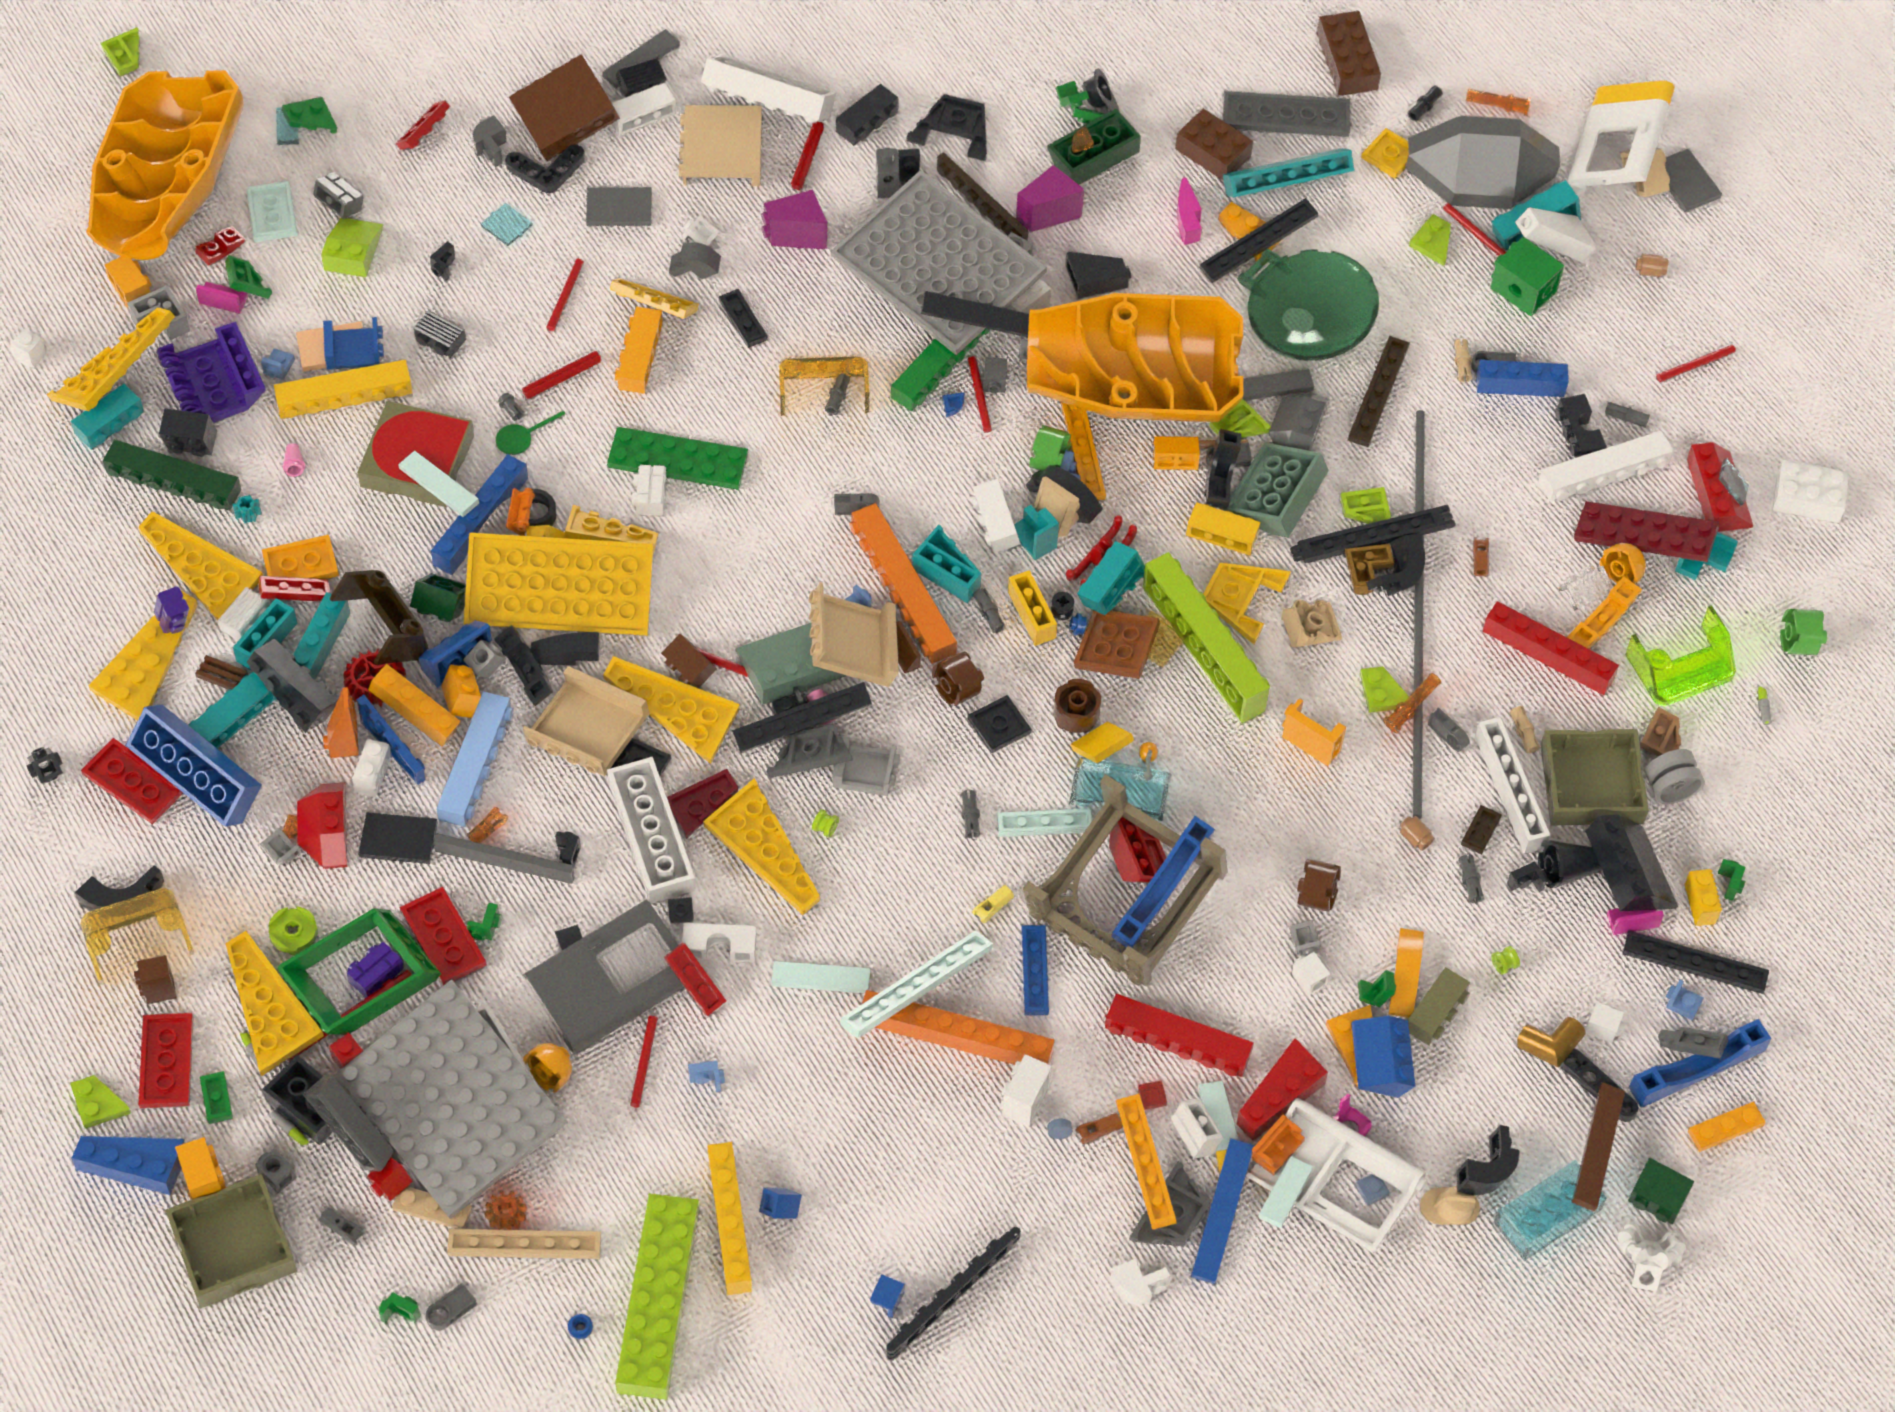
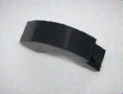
M1224 429L1219 430L1206 477L1204 490L1206 504L1228 509L1233 470L1241 449V433Z
M1049 465L1044 471L1035 472L1026 484L1029 492L1038 493L1042 478L1046 476L1078 497L1080 508L1076 511L1079 516L1078 523L1090 524L1103 510L1095 495L1082 481L1057 466Z
M1421 533L1405 535L1390 542L1394 556L1392 574L1380 575L1367 581L1369 591L1377 589L1379 593L1386 591L1389 597L1412 587L1418 582L1425 566V548Z
M153 865L138 881L129 887L122 889L109 888L91 876L75 891L78 903L95 915L112 919L127 918L145 911L154 904L151 894L157 892L162 887L164 879L161 870Z
M1499 1125L1489 1136L1490 1162L1467 1159L1456 1170L1457 1192L1468 1195L1489 1194L1498 1189L1512 1175L1518 1165L1520 1153L1518 1149L1511 1148L1512 1139L1508 1126Z

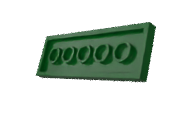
M617 426L607 461V468L638 473L640 465H651L652 467L654 465L665 466L667 478L739 490L748 457V449Z

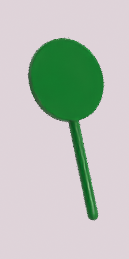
M561 411L529 429L517 424L501 428L495 438L498 449L509 455H518L525 452L531 444L530 433L565 415V411Z

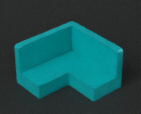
M1032 505L1024 508L1023 519L1015 523L1014 526L1020 544L1036 561L1057 548L1059 522L1046 508L1039 512Z
M1717 532L1708 562L1679 558L1675 572L1694 580L1697 579L1704 564L1725 572L1734 555L1738 541Z

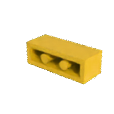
M1196 502L1187 524L1186 536L1250 556L1259 534L1260 522L1250 517H1242L1230 511H1223L1208 504Z
M1030 570L1009 577L1008 594L1034 645L1037 646L1056 639L1057 622Z

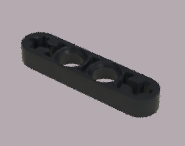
M1575 1048L1560 1065L1568 1075L1595 1099L1602 1082L1623 1090L1583 1053ZM1574 1057V1058L1576 1059V1062H1575V1063H1574V1062H1571V1063H1568V1062H1567L1568 1058H1569V1059H1572V1058ZM1585 1072H1592L1595 1074L1596 1080L1589 1082L1585 1080L1583 1074ZM1626 1092L1619 1120L1630 1122L1636 1117L1639 1107L1637 1102ZM1629 1106L1631 1108L1630 1112L1626 1111L1624 1113L1622 1111V1108H1627Z

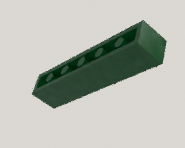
M115 439L103 459L106 473L112 477H121L135 484L141 483L150 486L154 490H163L170 492L174 496L190 498L194 502H203L212 505L216 509L231 511L241 492L239 477Z

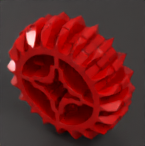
M368 648L367 654L359 651V658L352 657L351 663L346 664V671L343 673V683L345 688L348 687L354 702H357L356 699L365 695L373 706L378 704L382 708L384 702L368 689L374 677L386 664L376 665L374 660L380 649L377 648L376 652L372 653ZM402 662L387 663L406 678V670Z

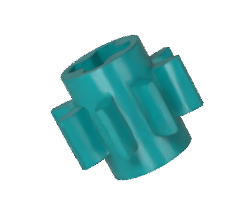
M251 495L239 496L237 503L233 504L235 519L241 518L244 524L246 522H256L257 515H262L259 499L253 500Z

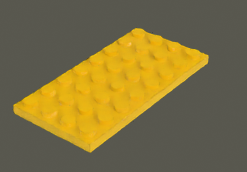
M469 533L464 625L476 620L487 623L492 627H509L513 625L515 628L648 636L654 544Z

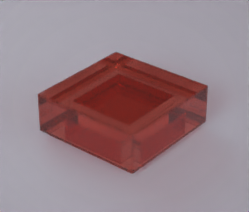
M1162 1080L1138 1084L1137 1089L1144 1110L1167 1106Z

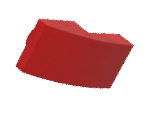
M231 226L215 232L213 240L196 246L195 253L207 265H211L234 252L245 242V238Z

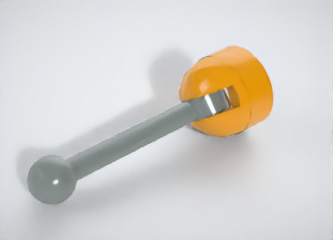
M1145 742L1139 748V756L1142 761L1146 762L1144 779L1151 780L1153 778L1151 762L1157 758L1158 748L1152 742Z

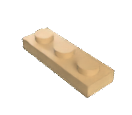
M407 1186L396 1196L392 1209L393 1211L455 1229H465L472 1211V1205L469 1204L450 1219L430 1193Z

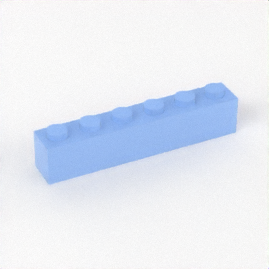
M483 691L436 808L439 821L466 827L468 819L473 818L475 813L474 804L476 799L479 800L482 796V784L484 779L487 780L491 771L490 763L497 757L499 740L503 741L506 733L505 725L507 721H511L514 709L511 708L510 698Z

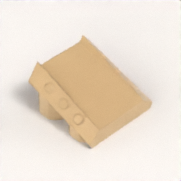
M1043 477L1034 509L1039 512L1046 508L1059 522L1058 537L1067 536L1070 528L1079 520V516L1076 513L1080 508L1079 498L1048 477Z
M1296 600L1291 608L1283 609L1281 620L1284 621L1291 642L1290 647H1301L1342 639L1330 602L1317 600L1314 604L1309 605L1304 600Z

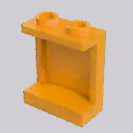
M1299 698L1295 704L1291 703L1284 713L1286 719L1282 724V727H1284L1282 737L1329 766L1342 749L1346 726L1338 722L1330 732L1301 713L1303 700Z

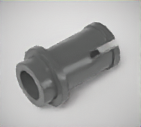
M504 393L498 399L500 408H504L513 421L520 420L525 412L515 402V397L512 394Z

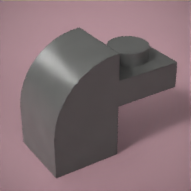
M493 115L476 125L473 130V142L476 156L478 157L483 154L487 161H491L497 167L503 164L502 152L498 146L507 143L505 128L497 117Z
M702 243L682 244L681 252L671 256L669 273L676 277L692 271L703 280L718 274L721 255Z

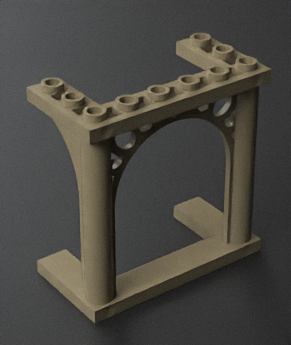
M1105 774L1100 781L1104 801L1103 807L1052 876L1039 886H1035L1028 881L1023 887L1028 911H1030L1029 915L1039 922L1041 920L1049 924L1048 927L1057 934L1062 932L1069 937L1068 940L1075 946H1084L1095 959L1100 960L1102 958L1108 962L1107 965L1115 972L1119 973L1122 971L1127 974V978L1132 983L1138 986L1142 984L1147 987L1152 981L1151 972L1218 878L1223 880L1227 875L1226 850L1205 837L1200 844L1201 853L1194 862L1200 867L1162 920L1151 929L1145 931L1135 945L1137 951L1130 946H1127L1124 951L1122 944L1119 945V952L1114 945L1110 947L1111 942H1117L1112 938V934L1095 927L1086 918L1079 905L1078 884L1084 869L1121 817L1172 849L1180 835L1128 803L1125 786ZM1068 889L1073 893L1071 897H1061L1063 894L1066 895ZM1063 903H1072L1075 906L1074 910L1068 914H1061L1057 911L1058 907ZM1077 916L1081 919V922L1076 924L1075 920L1070 919ZM1097 931L1098 935L1093 936L1091 933ZM1147 939L1149 941L1144 944L1146 948L1143 950L1140 941Z

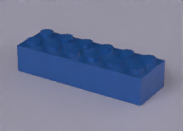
M163 704L144 707L125 745L225 827L243 823L262 786L261 783Z

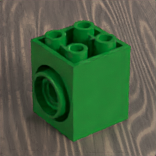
M1523 236L1518 242H1513L1504 255H1499L1495 260V270L1491 275L1492 282L1490 288L1531 317L1558 292L1564 265Z

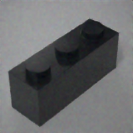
M880 83L836 118V132L853 146L856 145L859 141L865 140L873 130L879 129L887 119L897 114L899 97Z

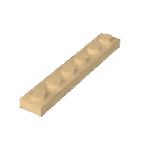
M449 1229L447 1253L448 1256L600 1259L601 1232Z

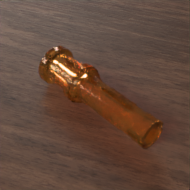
M1468 88L1466 101L1505 109L1507 113L1513 111L1527 116L1531 98L1514 97V94L1504 96Z
M1430 673L1405 702L1398 703L1394 712L1383 719L1387 728L1394 733H1399L1401 726L1407 720H1411L1414 717V711L1442 683L1440 678L1434 673Z

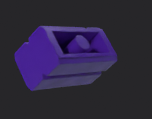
M175 586L159 592L154 614L157 620L160 621L159 625L163 633L171 632L175 634L182 631L187 620L189 606L186 600L183 599L180 588Z
M382 942L378 946L373 945L370 947L362 960L354 961L348 967L346 974L349 983L366 998L383 987L382 984L388 979H393L404 969L401 957L392 951L385 942Z

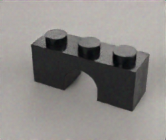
M1585 394L1560 398L1558 407L1555 409L1556 419L1563 426V436L1565 439H1568L1570 453L1575 458L1607 448L1600 429L1586 430L1581 427V425L1589 424L1592 409Z

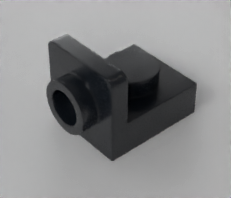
M919 148L898 150L899 180L901 183L908 182L920 171Z
M447 241L430 256L431 271L434 275L442 277L446 281L450 278L449 266L455 259L453 244Z
M798 686L793 687L794 696L772 701L774 714L807 703L805 694L800 693Z
M557 831L555 835L556 845L562 847L559 859L562 860V863L573 865L574 868L581 849L580 838L572 832Z
M1534 861L1510 872L1507 885L1513 891L1517 888L1524 889L1533 883L1538 892H1541L1545 888L1547 876L1545 871L1539 868Z
M692 897L668 899L669 920L671 924L694 921Z

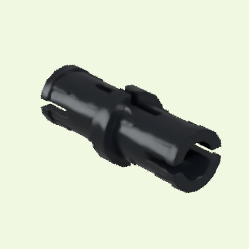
M1434 85L1425 95L1420 96L1417 99L1416 105L1408 111L1409 118L1416 122L1426 111H1430L1433 108V104L1443 95L1441 88Z

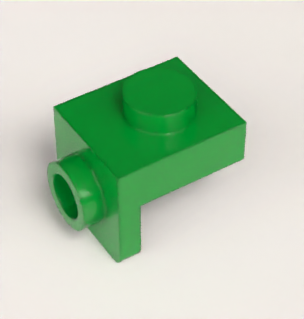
M1075 81L1055 87L1061 107L1070 105L1072 109L1083 105V100L1089 99L1087 90L1078 92Z
M1723 859L1718 870V874L1731 878L1724 898L1731 901L1734 900L1736 893H1742L1746 882L1742 880L1746 867L1733 860Z
M488 903L482 923L468 921L467 929L474 939H493L495 929L500 928L502 922V914H499L498 904Z
M1385 970L1374 983L1360 980L1358 982L1359 1000L1380 1008L1396 992L1394 973Z
M394 1292L388 1298H384L378 1308L380 1320L385 1324L393 1312L413 1323H416L421 1316L418 1303L409 1296L403 1298Z

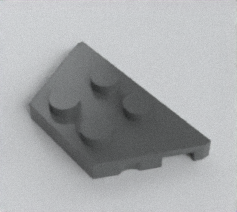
M835 724L790 735L786 745L777 754L779 760L774 767H768L767 774L770 778L849 762L853 760V757Z
M1177 1161L1165 1180L1177 1223L1152 1230L1146 1210L1130 1235V1241L1173 1246L1186 1245L1208 1210L1210 1203L1204 1194L1199 1192L1195 1181L1189 1178L1181 1162Z

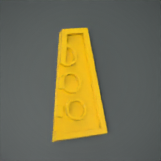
M621 278L611 281L610 290L615 291L617 295L630 297L640 303L650 305L682 319L689 317L698 310L699 303Z
M573 505L565 528L564 538L654 544L655 551L658 533L633 524L625 526L618 519L611 518L607 520L599 517L597 512L590 511L586 513L580 511L579 506Z

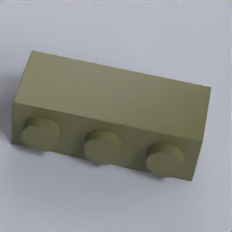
M1445 967L1409 1017V1034L1430 1046L1434 1039L1438 1041L1445 1031L1443 1027L1447 1021L1451 1023L1458 1012L1456 1008L1459 1003L1464 1005L1470 995V992H1468L1470 982Z

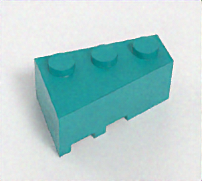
M938 524L912 554V565L917 573L968 604L973 598L974 592L981 588L982 573L965 553H961L956 547V543L949 539L943 532V528Z
M1115 541L1111 548L1106 551L1100 563L1094 567L1092 574L1086 582L1080 586L1077 594L1082 604L1106 615L1123 600L1122 595L1127 590L1133 591L1136 588L1135 583L1144 578L1145 565L1138 551Z

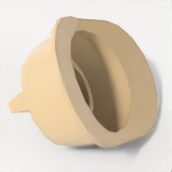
M1457 1186L1438 1187L1427 1191L1421 1198L1420 1209L1425 1219L1433 1224L1466 1225L1476 1220L1479 1215L1480 1205L1475 1195L1457 1192Z

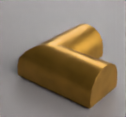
M1390 544L1345 549V557L1354 593L1358 595H1365L1374 591H1369L1366 583L1375 578L1373 570L1392 568L1394 566Z
M1566 1017L1552 1035L1528 1024L1521 1030L1517 1039L1518 1048L1559 1068L1586 1035L1584 1026L1572 1017Z

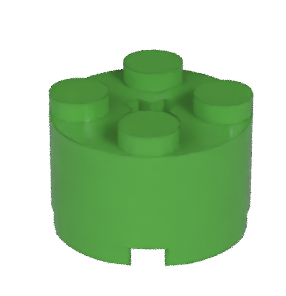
M1042 424V428L1038 430L1032 448L1035 458L1030 457L1029 467L1044 471L1049 465L1060 468L1064 460L1065 451H1070L1071 434L1067 431Z
M1787 609L1781 621L1785 622V629H1780V641L1784 652L1792 655H1817L1819 653L1821 645L1827 642V631L1823 630L1824 613L1822 610Z

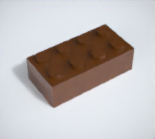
M1360 11L1319 16L1317 36L1337 95L1343 96L1378 90L1381 72Z

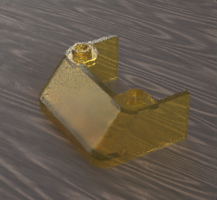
M859 354L787 356L782 358L779 362L781 416H785L784 380L837 378L841 373H845L849 377H863L865 413H869L870 391L866 359Z
M167 888L157 889L88 912L81 918L80 926L100 986L104 985L105 982L96 957L105 954L110 949L111 938L109 932L156 917L159 926L165 931L171 932L181 929L189 955H194L176 897L171 890Z

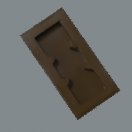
M1480 805L1462 839L1461 845L1482 855L1501 820L1502 814Z

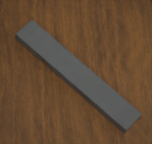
M439 833L435 834L433 840L435 852L569 884H573L575 878L573 865Z

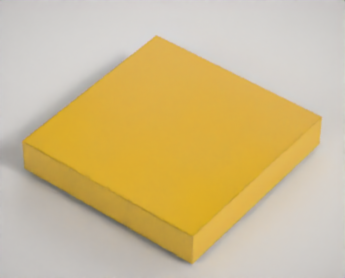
M1385 128L1362 152L1361 158L1396 179L1406 169L1405 165L1409 156L1408 141Z
M1107 721L1070 745L1074 752L1098 764L1132 743L1134 738L1132 733Z

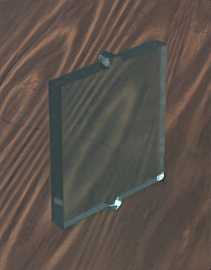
M507 203L495 212H491V215L481 223L482 228L506 246L512 244L516 239L522 238V234L533 226L531 221Z
M1726 458L1723 460L1718 479L1726 487L1729 494L1742 506L1745 503L1749 484Z

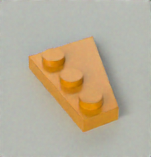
M1230 202L1219 214L1218 219L1230 234L1238 239L1266 223L1233 202ZM1279 242L1255 256V261L1260 265Z
M1371 1004L1326 1021V1026L1356 1086H1358L1351 1022L1372 1018Z

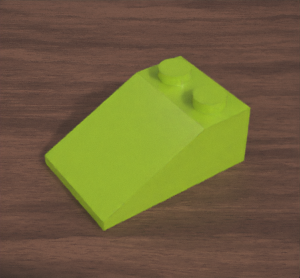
M340 218L328 235L321 253L324 270L366 278L383 230V224Z

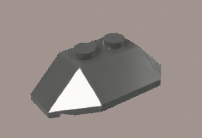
M1310 392L1283 397L1269 431L1273 444L1311 451L1330 399Z

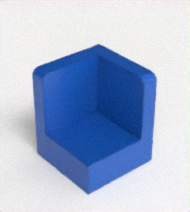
M763 1187L759 1212L774 1219H796L802 1194L788 1188Z
M881 1274L870 1297V1302L887 1309L888 1317L893 1318L904 1295L905 1283Z

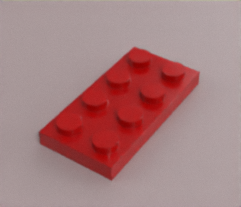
M112 738L81 769L82 775L152 825L183 794L176 786L115 738Z
M443 886L399 907L402 916L421 949L440 971L441 975L438 978L443 986L451 979L454 982L487 966L484 956Z
M192 1013L143 1015L139 1108L190 1106L194 1020Z

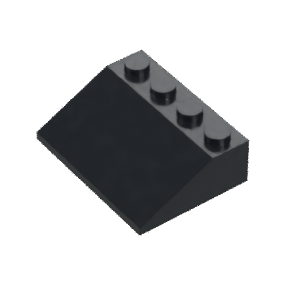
M1600 815L1585 830L1620 912L1676 909L1678 907L1642 825L1620 815Z

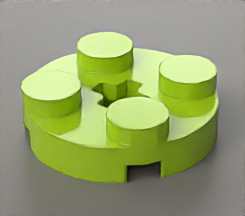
M296 907V909L283 908L277 911L269 922L271 943L278 950L295 956L310 947L318 935L315 917L303 907ZM298 926V932L289 934V927L295 928Z

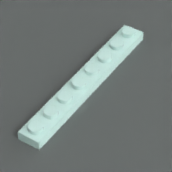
M975 930L843 1016L840 1025L858 1039L990 952L993 943Z

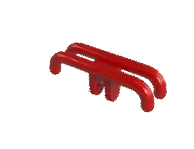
M1120 515L1115 516L1108 532L1092 547L1091 551L1075 569H1068L1066 571V579L1068 581H1074L1079 578L1091 563L1096 566L1100 563L1106 551L1113 545L1112 539L1117 535L1122 526L1123 518ZM1136 525L1129 526L1128 532L1121 542L1128 547L1131 545L1137 534ZM1082 579L1080 582V586L1083 583H1085L1087 579Z

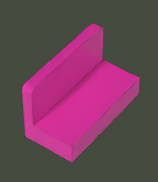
M207 281L204 286L197 285L196 287L199 304L238 314L241 313L248 298L246 292H238L233 288Z
M1619 908L1608 910L1607 917L1613 935L1628 933V930L1636 932L1659 928L1664 914L1663 911L1657 910L1620 912Z

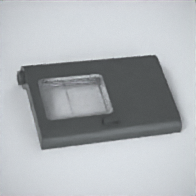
M644 900L523 974L563 1032L564 1042L574 1055L685 988L663 958L679 945L648 900Z

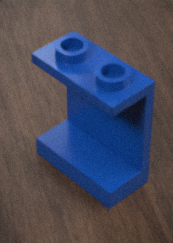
M372 317L373 328L334 331L332 320L323 321L324 357L327 370L369 367L380 364V357H384L383 343L379 344V339H383V328L378 326L377 317Z

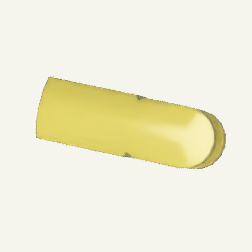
M1003 885L990 897L978 904L973 909L972 914L978 915L983 924L988 922L1002 907L1014 898L1013 892L1006 885Z

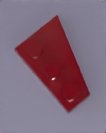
M725 769L667 797L673 817L686 839L703 824L705 819L738 792V785L728 769Z

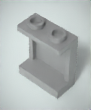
M841 736L853 760L835 764L833 788L888 796L889 789L894 788L896 774H893V770L899 767L900 754H896L897 746L892 745L891 751L852 745L850 744V737Z

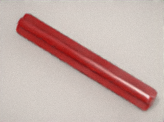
M817 121L812 124L791 181L792 189L801 190L824 130L823 122Z
M593 351L524 386L522 393L526 399H530L600 363L601 356L597 351Z

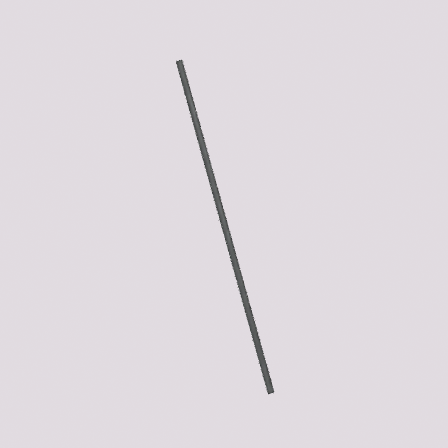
M1423 410L1416 411L1415 512L1424 510L1425 412ZM1424 570L1420 579L1414 585L1413 817L1417 816L1419 819L1422 818Z

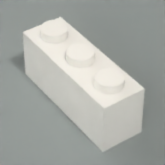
M665 83L652 86L647 90L634 93L629 97L612 103L620 117L619 120L612 123L619 136L677 114L676 100Z
M998 478L972 487L975 496L971 497L974 508L981 511V514L977 515L981 528L986 527L987 532L983 533L987 546L992 545L996 553L1020 545Z

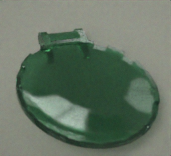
M1266 249L1258 261L1245 273H1241L1237 277L1238 282L1251 292L1248 302V316L1254 333L1269 349L1291 359L1318 361L1344 354L1365 339L1373 328L1378 316L1379 295L1372 276L1356 260L1335 251L1328 253L1318 252V249L1302 250L1300 254L1290 257L1287 255L1280 257L1270 249ZM1267 263H1270L1255 279H1252Z

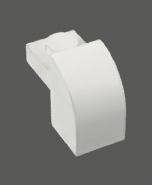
M1133 1259L1113 1267L1110 1278L1116 1291L1125 1301L1134 1305L1150 1304L1151 1292L1154 1294L1160 1293L1169 1286L1170 1274L1165 1267L1143 1276L1136 1260Z

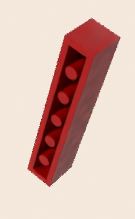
M1498 601L1486 617L1482 632L1602 695H1605L1615 679L1619 664Z
M1117 993L1105 1021V1029H1108L1115 1035L1122 1034L1132 1038L1137 1043L1150 1044L1160 1051L1175 1053L1185 1060L1192 1059L1200 1062L1207 1068L1214 1067L1222 1070L1229 1076L1243 1077L1254 1042Z

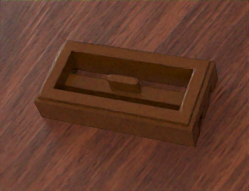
M208 655L204 657V662H201L199 665L200 669L195 672L197 678L228 690H232L240 683L244 676L248 675L247 670ZM205 671H209V672H211V673L217 674L219 677H222V678H224V679L227 678V679H230V680L235 681V682H237V683H236V684L231 683V682H229V681H226V680H223V679L218 678V677H216V676H213V675H210V674H208V673H205Z

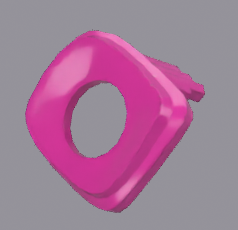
M1346 1094L1340 1099L1339 1112L1333 1118L1341 1123L1345 1121L1356 1123L1359 1129L1358 1133L1366 1136L1371 1130L1372 1123L1360 1111L1350 1107L1351 1095Z

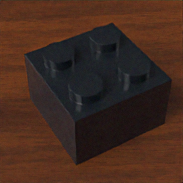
M164 408L159 435L169 451L173 453L190 452L194 456L204 457V455L212 456L217 429L208 414Z

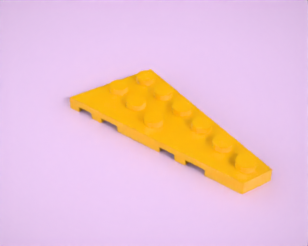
M156 308L136 324L135 331L127 335L124 333L118 338L120 342L112 349L109 346L81 367L80 374L73 378L68 377L63 381L64 386L57 392L51 390L46 395L51 401L90 411L96 407L103 395L112 389L114 383L126 374L127 369L141 357L145 349L155 342L156 337L169 327L170 322L175 316L170 310Z
M153 511L138 527L143 537L217 621L245 587L253 590L258 584L259 577L263 576L262 571Z
M181 591L183 599L186 600L189 611L182 631L175 634L171 632L163 633L159 625L160 621L154 615L88 685L90 691L137 721L144 707L153 705L157 690L161 687L174 659L175 650L182 641L181 637L184 630L188 627L197 608V600Z
M614 656L603 674L604 680L609 684L646 700L650 713L649 716L710 764L740 710V704Z
M755 778L703 821V825L802 915L820 901L818 891L808 873L802 867L798 855L792 849L788 837L775 814L771 811L768 801L761 793Z
M244 931L225 943L258 1069L260 1075L263 1076L324 1035L247 931Z

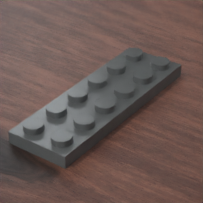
M1224 91L1223 121L1236 130L1349 137L1350 99Z

